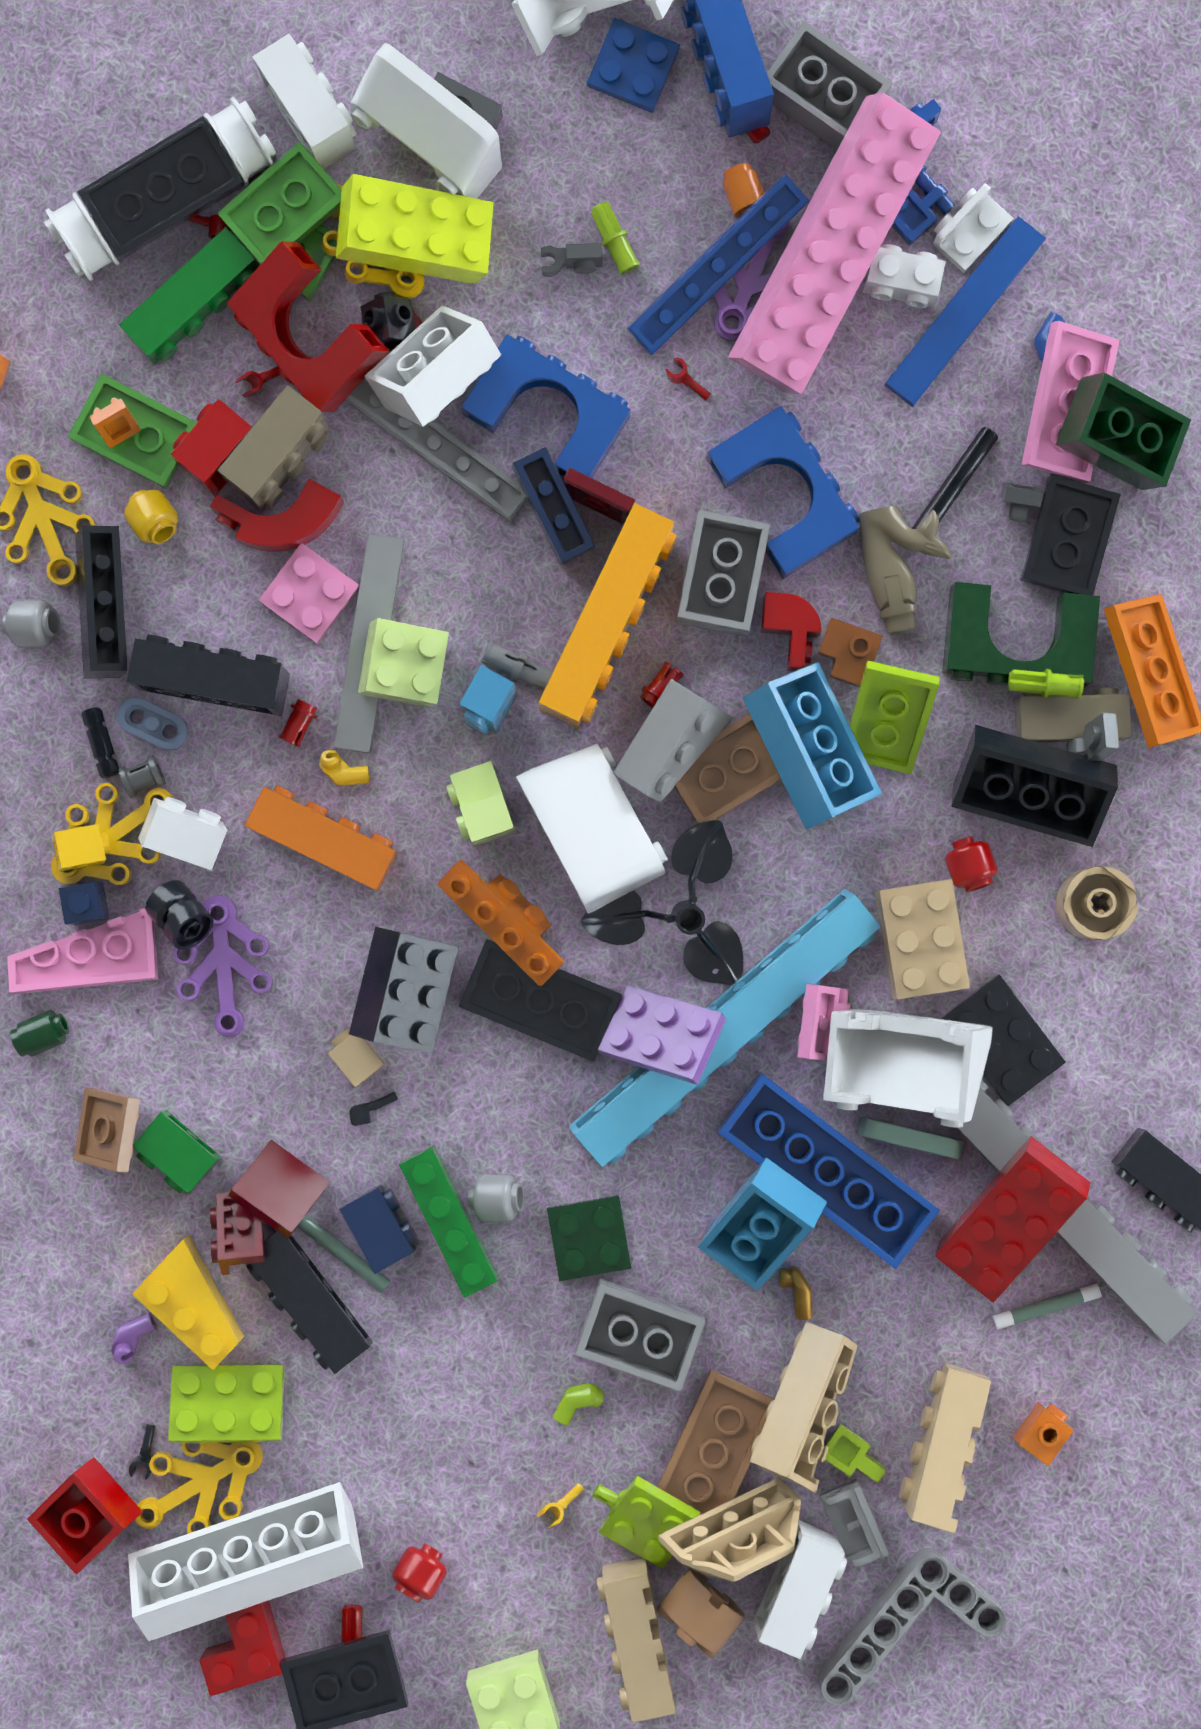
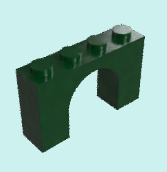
M954 582L950 587L942 673H951V680L973 681V676L987 677V683L1008 685L1009 674L1014 669L1044 672L1046 669H1051V673L1083 675L1084 687L1093 683L1100 596L1063 593L1057 598L1054 638L1049 650L1039 659L1017 661L1003 655L990 638L988 618L991 585Z

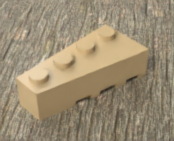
M809 1322L805 1323L803 1331L799 1332L795 1339V1351L790 1363L782 1371L780 1377L781 1385L775 1400L771 1401L767 1408V1420L762 1432L753 1442L751 1463L781 1479L816 1493L819 1480L813 1478L818 1461L825 1462L829 1449L824 1446L825 1434L828 1428L836 1424L839 1412L835 1399L837 1394L845 1392L858 1345L841 1334Z
M643 1558L603 1565V1577L597 1578L600 1600H606L609 1614L604 1615L608 1638L614 1637L617 1649L616 1651H611L615 1674L622 1673L624 1687L619 1688L622 1710H630L632 1723L676 1714L647 1562Z

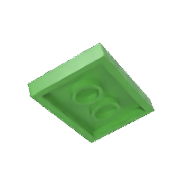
M299 141L218 212V215L261 264L281 241L300 243L340 208L341 189Z
M101 373L68 438L167 489L179 466L170 455L174 451L173 444L183 432L187 431L189 433L198 422ZM112 398L117 400L121 398L141 431L116 446L109 448L94 427L89 416L94 414L95 408L98 407L101 410L112 404L110 401Z

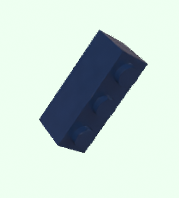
M544 447L514 462L512 469L559 564L561 565L593 549L595 545L547 448Z

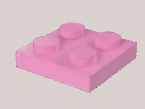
M302 543L258 601L318 645L359 590L360 585Z

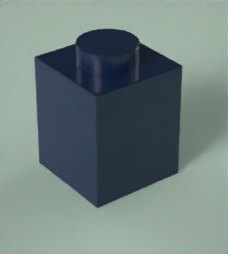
M90 882L59 888L65 925H78L110 919L103 883Z

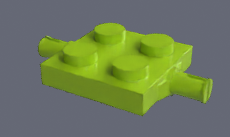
M636 1476L628 1488L620 1491L618 1494L601 1485V1483H598L592 1494V1498L610 1507L609 1514L601 1523L599 1533L661 1569L664 1568L673 1555L659 1542V1535L699 1516L701 1513L639 1476Z

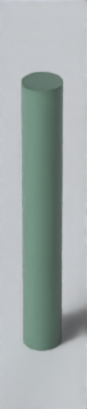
M307 1215L297 1226L380 1292H383L391 1282L380 1272L374 1274L369 1263Z

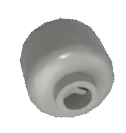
M45 600L15 601L9 606L7 613L2 619L4 633L14 645L20 648L48 646L59 634L61 625L57 610L52 608Z
M509 1174L481 1175L477 1179L474 1188H470L468 1192L469 1208L475 1210L476 1216L483 1222H511L517 1216V1213L522 1212L524 1208L525 1195L521 1183H517L514 1176Z

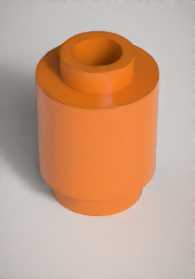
M750 163L735 165L723 173L725 178L723 187L735 218H739L764 194L757 171L752 170Z

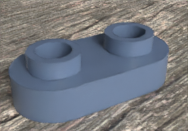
M129 698L118 709L117 720L123 730L162 749L169 751L177 750L188 739L189 728L181 717L144 699ZM140 710L144 714V719L141 723L135 724L132 721V714ZM168 726H175L177 730L176 736L172 739H167L164 735V731Z

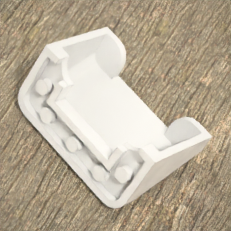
M598 744L537 766L516 776L529 804H531L535 815L541 823L588 914L665 874L662 863L668 861L659 842L651 843L617 778L613 774L612 768L617 765L607 747L600 749Z
M865 1009L834 1011L831 1013L823 1100L836 1102V1108L843 1110H858V1104L873 1103L934 1113V1117L940 1118L941 1125L963 1127L965 1122L972 1120L991 1045L993 1028L986 1025Z

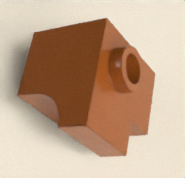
M830 618L818 652L819 655L833 661L829 677L860 688L867 660L874 662L883 635Z

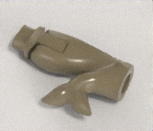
M897 505L862 512L859 514L864 565L874 600L879 610L882 611L880 618L885 617L888 633L916 628L913 611H917V606L913 605L917 599L915 579L908 565L892 547L891 542L907 550L951 559V553L947 545L936 537L939 528L937 513L935 510H932L917 529H912L904 521Z

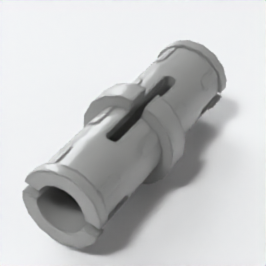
M492 641L489 643L481 663L510 675V679L513 681L519 679L542 691L545 690L553 673L552 670L527 659L528 655L523 653L518 655Z

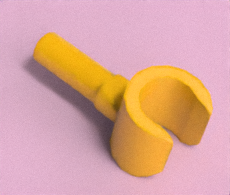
M577 1483L562 1499L541 1508L537 1513V1518L542 1516L547 1510L554 1513V1521L547 1529L553 1528L563 1520V1511L584 1488Z

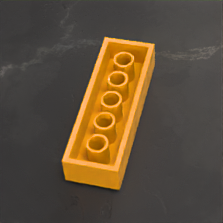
M634 503L538 702L540 711L578 729L582 722L590 723L598 706V700L594 698L598 689L606 690L614 669L610 663L614 656L619 659L621 658L629 641L630 634L626 630L629 624L636 626L643 613L646 601L642 599L645 591L650 594L653 592L661 571V567L657 565L660 559L667 562L675 546L677 535L672 533L674 521Z

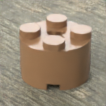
M689 1567L660 1602L656 1611L669 1623L673 1624L675 1622L679 1626L676 1633L684 1642L691 1647L696 1644L707 1656L713 1659L741 1625V1622L745 1619V1614L726 1593L722 1594L715 1587L707 1583L708 1578L699 1571Z

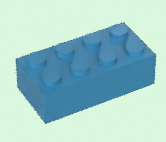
M819 662L773 680L743 697V701L806 830L882 794Z

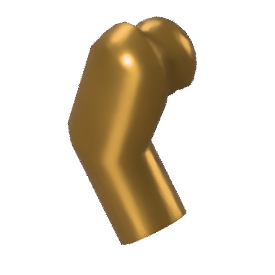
M790 1266L791 1268L788 1269L781 1268L778 1271L779 1284L782 1288L792 1287L795 1317L799 1320L811 1319L813 1317L812 1289L802 1271L795 1266Z

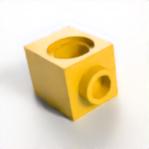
M99 824L57 831L51 836L59 872L103 864L106 861L105 854H110L108 835L106 832L100 833Z

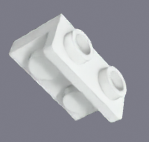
M986 183L978 191L974 188L970 189L958 205L961 209L954 217L947 214L934 229L937 235L932 245L963 273L1014 219L988 195L991 188Z

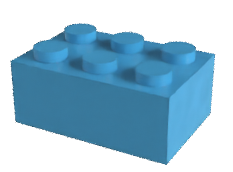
M765 1158L717 1215L697 1248L758 1291L814 1229L827 1201L771 1160Z

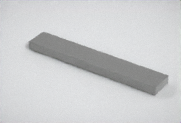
M366 378L345 399L347 403L509 522L513 520L528 500L519 482L436 421L427 423L422 427L385 409Z
M368 533L334 741V748L371 753L379 698L358 694L369 623L377 618L392 621L405 542L401 538Z

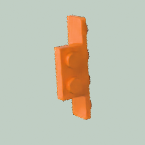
M459 860L438 882V886L539 986H542L564 964V960L540 937L552 925L546 919L544 912L538 906L531 904L520 893L518 886L510 879H506L501 873L487 884L465 861Z

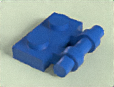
M925 165L922 167L915 183L926 196L921 199L911 188L892 224L895 231L909 246L937 222L938 217L930 210L936 205L946 215L955 206L947 196L948 190L942 184L937 185L926 173L927 167Z

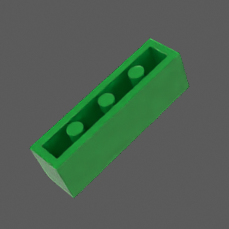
M225 227L127 316L119 326L154 365L159 360L165 362L178 350L176 345L186 335L191 338L200 332L205 324L203 320L213 311L219 313L228 306L227 302L231 299L229 296L246 282L259 265L254 256Z
M435 1145L401 1161L398 1165L463 1297L466 1298L498 1282L499 1275Z

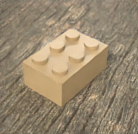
M952 879L875 891L892 999L898 1000L970 988Z

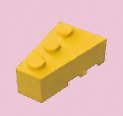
M190 1235L185 1237L132 1293L135 1298L212 1370L245 1337Z

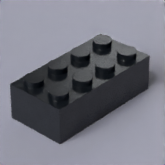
M147 634L146 640L135 638L127 683L138 690L271 715H283L290 673L282 666V663L277 662V658L256 654L255 660L247 659V657L241 655L242 652L228 648H219V653H213L211 650L205 649V645L189 641H183V645L180 647L169 642L168 638Z
M975 725L953 784L951 807L1093 847L1118 789L1117 765L1105 761L1088 760V757Z

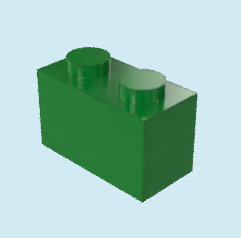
M168 1110L160 1112L133 1144V1147L138 1151L136 1157L148 1168L154 1169L156 1166L166 1175L164 1181L178 1193H181L183 1190L187 1194L194 1191L222 1158Z

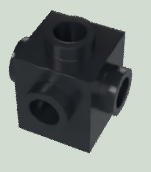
M382 292L374 295V300L360 306L362 324H367L389 351L396 348L415 330L412 303L409 298L396 297L393 292Z

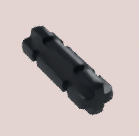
M98 707L86 709L82 712L81 716L84 726L89 729L86 733L94 759L99 762L96 764L99 776L101 778L116 776L119 774L117 759L115 760L112 757L115 753L108 729L103 726V722H105L103 712Z

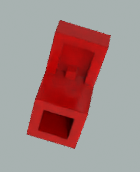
M765 593L763 597L761 633L790 635L787 671L803 669L805 663H811L812 642L806 641V638L819 637L822 633L819 615L815 608L802 597L787 593Z

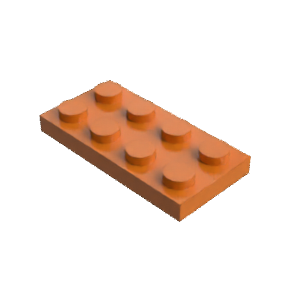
M1162 594L1115 604L1103 609L1147 747L1152 748L1201 733V713Z

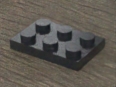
M1051 474L1048 477L1020 581L1063 593L1093 595L1121 494Z
M1000 975L995 976L940 1018L943 1020L986 1025L993 1028L991 1045L983 1075L1007 1106L1011 1105L1066 1063Z
M390 1630L283 1658L280 1662L297 1729H329L408 1707L409 1702Z

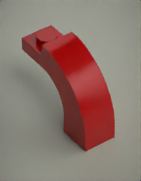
M308 479L295 503L286 511L277 515L261 516L253 514L217 494L210 508L218 515L215 520L221 525L235 531L237 526L240 527L235 535L236 540L240 544L256 550L280 552L296 549L300 544L306 545L319 537L332 524L344 501L341 495Z

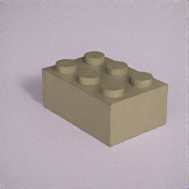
M287 385L221 465L218 472L232 489L261 512L266 506L273 508L283 496L284 491L281 488L288 479L295 480L304 471L307 465L304 460L312 450L315 452L320 451L328 441L329 435L327 432L330 428L323 413Z

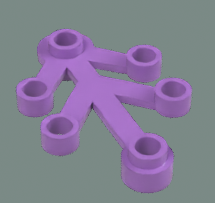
M790 221L752 257L747 271L745 266H743L733 276L738 289L733 303L725 286L721 287L713 295L719 309L715 315L714 328L717 334L724 340L737 341L755 307L747 308L751 296L763 292L773 273L770 272L761 276L775 241L786 235ZM733 317L738 320L739 325L735 329H730L726 326L725 321Z
M215 895L206 899L202 905L211 915L215 907H222L224 910L223 918L220 920L213 918V928L203 941L190 948L191 957L188 960L180 958V949L175 947L173 950V957L178 963L190 964L197 957V949L213 933L214 948L189 979L179 982L177 994L185 1001L196 999L200 994L202 985L216 970L220 1011L215 1016L214 1026L222 1036L232 1037L238 1035L245 1025L243 1014L235 1008L232 968L250 982L251 989L257 993L268 992L273 986V978L268 972L258 970L229 946L228 931L246 944L248 953L255 957L264 956L269 951L270 944L266 937L256 935L237 919V908L231 899L226 896ZM255 939H261L264 942V949L260 953L252 950L251 945ZM259 975H264L268 980V984L264 989L257 988L255 980ZM186 983H191L195 987V992L190 997L185 996L182 991ZM227 1015L232 1016L235 1020V1025L232 1029H226L222 1024L223 1018Z

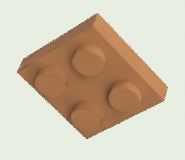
M85 1087L73 1160L115 1172L128 1173L130 1160L133 1156V1141L136 1123L139 1118L140 1098Z

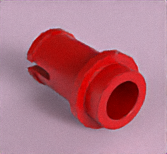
M664 662L649 686H643L642 688L643 694L640 698L652 708L669 681L673 679L678 682L683 677V673L677 667L671 669V663Z
M297 699L295 705L291 704L290 706L293 710L278 738L300 748L301 741L312 719H317L318 716L315 715L317 707Z

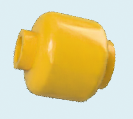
M139 490L129 498V503L125 507L124 517L140 541L161 544L168 541L175 534L179 517L164 493L159 490Z

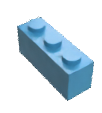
M480 665L459 703L464 714L463 717L468 722L467 725L484 735L487 734L488 730L497 733L517 697L515 684L485 666Z

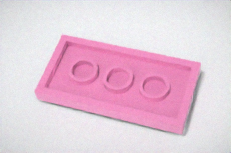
M1061 321L1051 322L1021 465L1082 483L1091 481L1094 465L1055 444L1080 379L1104 372L1112 376L1120 340Z

